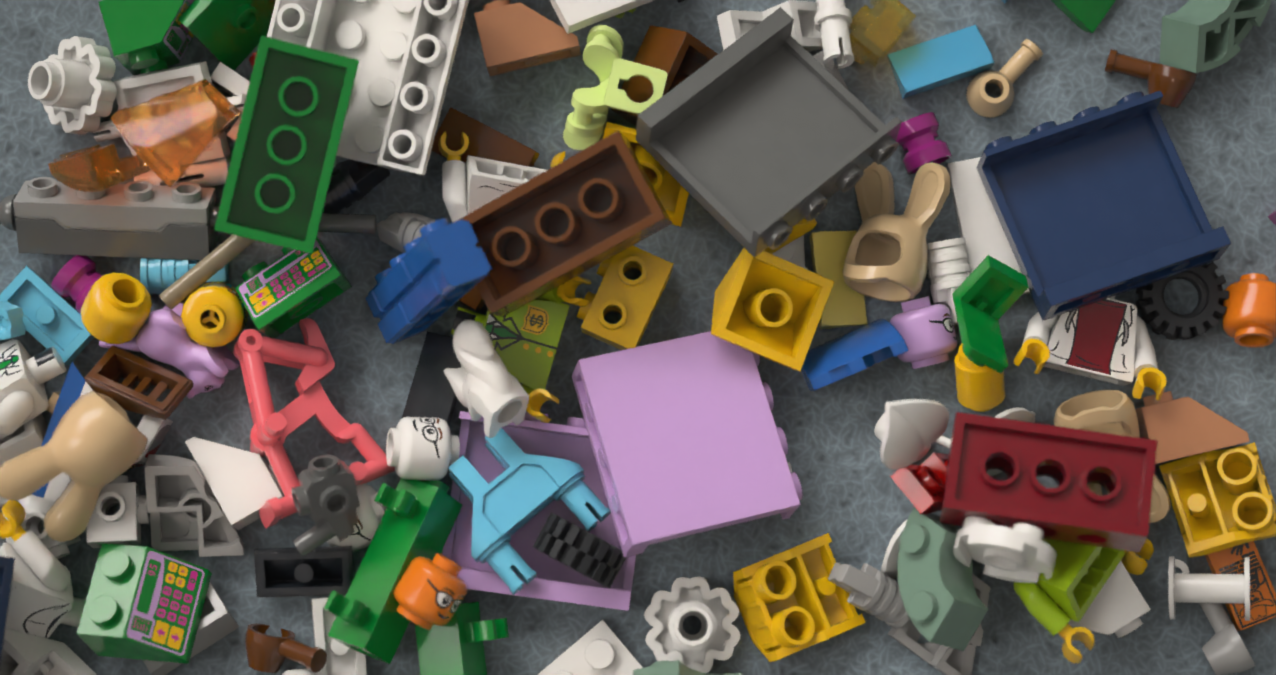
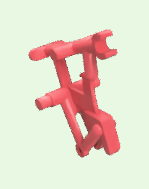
M310 318L302 319L299 322L305 345L262 336L255 329H247L241 333L233 349L235 358L240 361L254 425L250 432V452L260 454L262 457L267 456L285 496L280 499L277 497L269 499L260 508L259 516L265 528L276 525L280 519L297 513L291 489L300 486L299 479L283 444L288 435L314 415L323 428L338 443L345 444L351 441L367 461L364 464L358 461L353 462L349 466V469L354 474L356 486L366 484L395 471L394 467L387 465L385 452L367 430L359 423H348L339 414L326 395L320 381L331 373L335 367V361L318 324ZM264 362L302 370L294 383L300 396L279 412L274 410Z

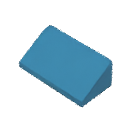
M976 25L887 54L902 99L989 70L995 64L992 54Z

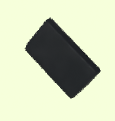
M427 331L402 418L407 416L440 418L445 420L448 426H450L457 397L444 374V369L461 367V363L457 359L453 348V337Z
M352 546L318 547L302 557L296 547L254 550L257 598L330 595L332 591L346 595L356 575Z

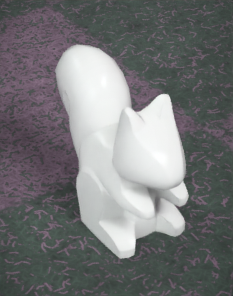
M474 320L462 321L457 326L453 336V348L457 359L461 363V367L455 369L446 368L444 369V374L460 403L468 408L471 419L478 421L481 416L484 417V433L488 438H493L501 427L511 422L515 425L523 422L529 395L519 381L507 371L502 359L494 350L490 335L484 326Z

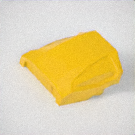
M1255 442L1234 448L1208 451L1159 465L1189 558L1204 556L1251 541L1276 537V505Z
M829 533L733 572L735 601L752 642L769 662L782 659L866 623L863 615L857 614L855 606L847 602L850 594L828 580L836 563L828 544L832 542Z

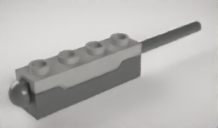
M38 177L30 181L25 180L18 194L9 195L0 202V223L5 228L17 232L19 253L202 260L215 249L217 244L218 231L214 230L220 207L215 205V188H204L195 183H180L175 186H154L147 181H133L127 184H105L99 179H85L79 182H57L51 177ZM322 213L318 232L375 234L377 218L376 215Z

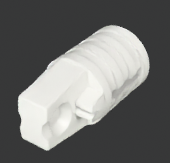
M955 238L927 244L929 253L928 278L931 282L930 291L933 303L943 304L949 308L953 325H957L958 322L952 294L970 275V265L967 261L968 254L965 250V238Z

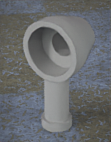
M1199 603L1215 632L1201 648L1215 674L1241 673L1255 667L1256 665L1222 604Z

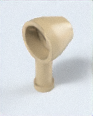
M1025 39L1021 43V48L999 71L989 70L977 74L970 81L966 93L971 109L978 115L987 118L998 117L1004 114L1010 108L1014 99L1012 84L1034 60H1039L1043 55L1040 48L1029 39ZM989 83L998 85L1001 90L1000 97L992 98L988 96L985 92V85Z

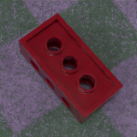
M956 412L951 433L940 523L963 526L965 518L971 516L981 517L991 521L996 526L1012 529L1015 524L1024 523L1041 529L1044 532V539L1140 552L1148 538L1157 440ZM991 469L1001 470L1009 479L1005 481L994 480L986 471ZM1041 476L1050 477L1056 481L1059 487H1044L1038 482L1037 478ZM1096 483L1103 486L1107 490L1108 495L1094 494L1087 484Z

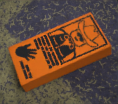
M1254 541L1205 555L1212 574H1244V557H1250V621H1245V604L1225 603L1237 631H1242L1276 617V592Z

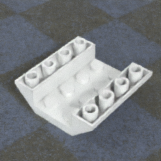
M276 0L267 37L359 60L336 156L387 169L425 176L469 0Z

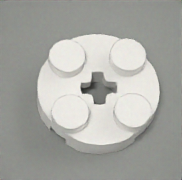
M975 516L965 518L963 528L957 533L953 549L955 558L970 568L971 560L973 559L985 564L983 574L1020 583L1038 582L1039 573H1044L1046 579L1051 578L1056 560L1055 550L1049 544L1042 541L1044 532L1038 527L1018 523L1012 529L996 526L987 519Z

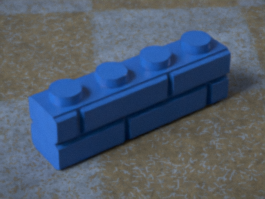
M442 218L424 226L419 230L421 237L407 243L404 246L406 252L389 261L391 268L380 272L374 277L377 285L368 293L365 299L374 318H380L378 326L386 343L395 344L426 331L489 274L488 272L491 267L482 248H476L475 246L478 240L469 221H463L462 219L449 224L447 218Z

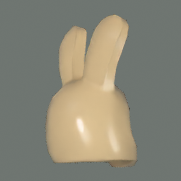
M874 162L864 170L861 179L855 185L862 225L853 237L847 252L843 268L844 282L852 290L864 296L884 301L906 302L915 298L923 287L928 268L929 254L926 236L929 227L940 213L950 193V174L944 166L937 163H927L921 166L915 175L904 214L894 215L892 175L885 166Z
M1099 390L1080 394L1064 401L1056 409L1054 416L1055 426L1140 438L1134 403L1125 393L1119 390ZM1155 473L1149 523L1158 522L1166 517L1171 508L1168 492ZM1096 483L1087 484L1094 494L1102 496L1101 485Z
M95 391L81 395L68 409L57 425L51 439L44 446L23 453L0 466V496L8 500L26 498L64 472L71 478V481L47 512L44 518V527L48 536L53 540L60 542L71 541L86 529L95 509L100 491L106 484L115 480L136 462L145 451L148 438L130 422L126 411L115 400Z

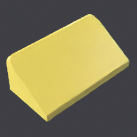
M857 231L811 232L809 236L813 272L835 281L819 321L820 330L867 325L864 295L852 290L845 284L843 277L847 252Z

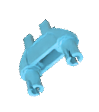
M501 427L495 437H485L487 442L485 447L505 469L491 483H487L464 455L449 466L448 470L450 471V478L473 504L471 556L476 562L480 561L482 564L487 562L510 588L511 593L516 594L523 589V582L513 570L526 584L530 583L537 573L529 567L510 545L511 536L554 500H562L585 526L584 528L587 532L597 526L598 520L602 522L611 511L608 507L606 508L583 481L586 477L583 474L585 470L578 463L561 458L525 454Z

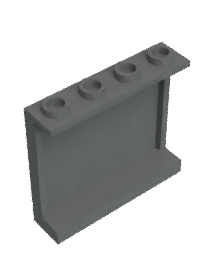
M781 7L658 99L637 117L636 141L754 258L767 247L773 250L784 243L790 236L792 227L805 218L807 221H810L818 216L826 207L828 199L839 190L843 193L849 191L857 184L864 170L872 163L876 162L879 165L890 158L898 147L896 140L902 122L896 116L885 125L791 36L794 19Z

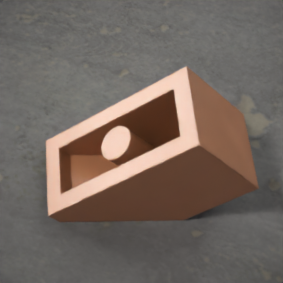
M497 0L485 4L482 7L483 11L474 13L489 76L581 55L576 35L573 33L567 34L563 27L521 2L511 4L510 0Z
M1171 391L1163 392L1160 400H1156V394L1144 397L1145 407L1135 409L1139 424V437L1157 440L1155 464L1250 442L1248 433L1188 396L1173 400Z

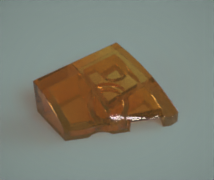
M206 79L186 85L177 91L158 95L138 105L122 108L114 113L111 120L139 157L161 180L171 187L178 182L201 154L219 138L241 111Z
M100 144L63 153L48 164L51 175L70 188L83 192L103 191L150 171L145 152L119 159L114 144L100 147Z

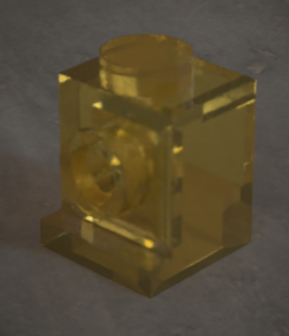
M871 0L870 3L874 6L872 9L865 4L852 18V23H850L851 26L849 27L852 30L850 40L854 60L857 63L863 65L868 61L876 67L912 26L916 15L898 0Z

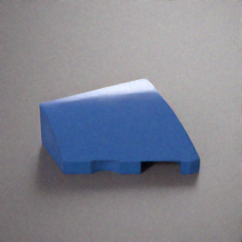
M880 318L808 350L801 372L809 390L815 391L909 350L903 337L887 320Z

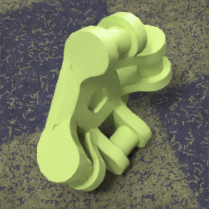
M607 25L594 26L590 29L587 36L583 61L597 75L600 85L592 88H579L573 92L571 105L575 109L574 112L567 116L563 138L568 147L574 150H584L599 141L603 133L609 108L639 115L663 96L667 72L621 59L624 42L621 35ZM643 76L651 82L653 94L649 100L636 103L627 97L625 90L617 89L619 80L628 81L632 77Z

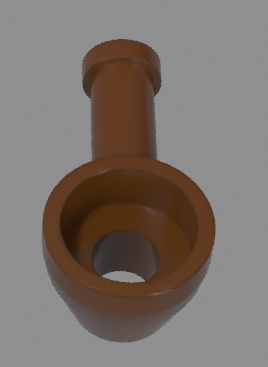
M1114 49L1110 50L1105 67V72L1108 73L1113 71L1148 80V94L1161 90L1163 98L1160 104L1178 108L1189 94L1197 77V73L1120 54L1118 50Z
M260 623L248 625L245 645L248 666L250 668L266 673H276L286 658L304 665L307 670L314 673L321 671L327 661L326 651L319 647L312 648L296 641L295 634L292 631L281 629L282 637L264 634L270 627L269 625Z

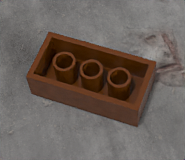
M616 131L459 219L469 221L478 240L475 246L476 248H482L491 267L488 272L489 274L476 287L490 313L500 317L506 316L672 224L628 139L620 131Z

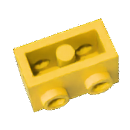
M633 245L600 263L597 275L604 278L596 294L587 292L584 299L589 300V304L585 307H580L577 318L584 320L581 325L582 333L620 350L638 347L673 271V263ZM630 269H636L641 273V276L636 280H630L624 274ZM610 312H617L622 316L621 320L615 324L606 322L604 318Z

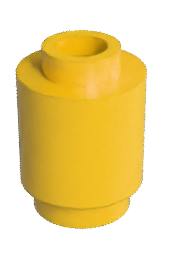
M961 344L959 352L954 359L957 399L961 405L973 411H989L1002 403L1005 398L1004 371L999 373L986 365L978 366L974 364L964 354Z

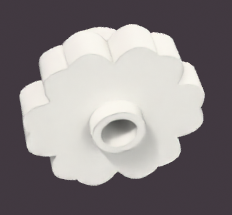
M74 36L70 39H63L59 44L58 55H50L48 59L35 63L31 68L28 76L29 92L33 98L43 104L51 124L62 125L65 133L84 135L88 132H95L99 128L100 117H107L112 111L117 88L111 79L114 76L116 65L110 56L108 48L96 45L95 41L91 38Z
M697 576L690 579L679 577L673 582L671 592L664 590L655 592L651 604L645 610V620L653 627L646 635V644L653 650L657 661L679 660L690 669L708 673L713 666V658L722 661L728 660L733 654L734 646L740 640L739 630L731 624L738 617L739 608L731 600V596L725 588L719 587L710 590L709 584L704 577ZM696 616L700 619L701 629L698 633L691 635L684 631L683 621L686 617Z

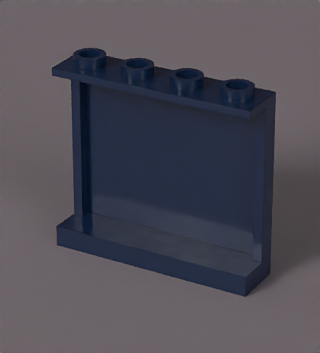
M1161 90L1145 96L1143 92H1134L1123 97L1115 106L1100 110L1098 106L1090 107L1076 114L1071 121L1059 125L1054 121L1046 122L1033 128L1027 136L1015 140L1011 136L1002 137L992 141L985 147L976 168L1019 268L1027 278L1029 291L1042 321L1220 259L1230 246L1231 242L1224 226L1212 229L1160 117L1157 107L1163 98Z

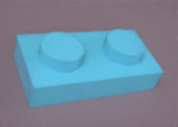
M28 266L0 294L1 302L22 307L25 330L46 349L53 346L67 366L94 338L86 330L82 323L81 314L76 311V308L55 292L50 284Z

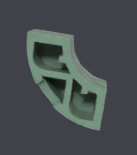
M1189 0L1177 12L1162 17L1159 63L1193 73L1205 72L1226 63L1241 51L1238 45L1247 36L1252 27L1261 26L1272 0Z
M914 507L900 535L898 552V584L904 607L914 626L929 642L964 651L989 610L978 598L972 581L973 559L969 568L959 562L953 554L957 533L960 530L958 526L940 523L941 516L932 513L920 514Z

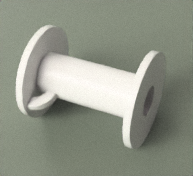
M1169 556L1168 593L1170 619L1175 620L1176 602L1245 604V621H1250V557H1244V574L1190 573L1188 566L1183 561L1175 559V556ZM1176 568H1179L1182 573H1176Z

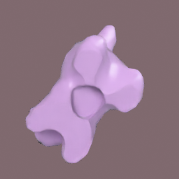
M179 303L172 310L166 304L162 309L153 310L149 314L148 321L129 342L107 344L99 340V346L102 348L116 346L124 350L143 352L154 360L172 365L181 370L186 378L193 381L194 387L186 395L189 399L199 393L221 388L225 382L224 377L229 372L228 370H235L240 366L239 361L226 346L211 348L199 345L188 336L181 318L184 303Z

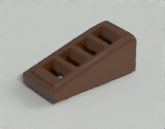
M111 346L84 378L93 391L109 396L124 410L162 420H167L194 387L192 380L116 346ZM121 377L125 378L121 384L117 383ZM136 381L140 382L134 390L131 389ZM151 385L156 386L148 396L144 395ZM166 389L172 390L163 402L157 401Z

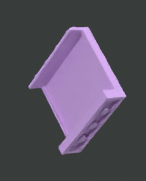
M709 331L578 360L572 373V380L624 558L643 553L647 546L717 528L776 514H781L782 520L787 519L801 505V483L797 474L790 472L785 457L788 453L787 439L781 427L776 428L771 412L774 406L773 395L769 385L761 381L757 368L760 362L758 354L715 337Z
M460 411L459 458L464 455L489 484L502 474L505 469L485 447L487 442L485 441L486 435L484 433V417L481 416L480 420L473 421L469 412ZM526 412L523 422L519 425L511 422L502 427L525 454L561 458L578 463L585 470L583 473L586 476L583 480L606 508L610 509L584 418L568 417L567 425L543 423ZM453 481L451 497L463 506L443 547L442 555L462 567L458 576L466 583L468 589L629 611L636 555L625 559L611 588H608L533 547L551 512L587 531L584 528L585 526L562 500L551 502L511 536L510 545L529 567L537 573L535 578L526 584L513 570L523 582V589L516 594H512L510 588L487 562L483 564L480 561L476 562L471 556L473 504ZM610 513L602 522L598 520L597 526L589 531V533L622 550L612 514Z

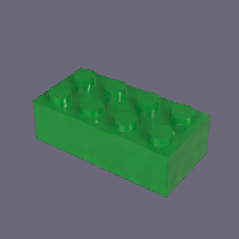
M261 35L214 230L313 253L359 60Z

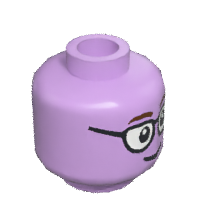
M929 296L901 303L903 312L894 315L890 323L903 337L909 351L898 355V358L903 362H911L913 369L950 360L948 353L956 348L957 337L949 308L943 304L931 305Z

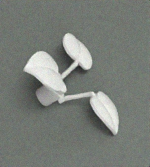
M923 399L886 402L885 413L880 417L874 429L875 436L882 441L880 450L882 463L892 470L902 469L921 460L928 453L931 444L934 442L950 448L951 439L942 435L949 422L948 409L939 402ZM1016 407L1005 410L995 417L1035 423L1036 414L1025 408ZM991 469L986 472L989 476H993L1002 471ZM907 520L893 535L882 563L881 571L885 576L887 575L892 579L898 578L897 563L900 535Z

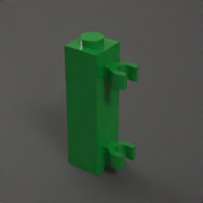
M400 478L396 489H393L391 486L382 483L374 501L386 508L352 584L345 597L332 591L324 607L326 611L336 616L328 633L329 637L353 651L391 664L410 622L409 619L396 610L400 603L394 597V589L414 558L426 557L433 560L436 553L441 554L463 506L447 494L450 488L447 484L439 480L417 481Z
M479 602L460 604L450 622L446 625L437 626L433 624L432 628L427 630L415 624L420 675H487L483 641L508 638L507 618L481 621Z

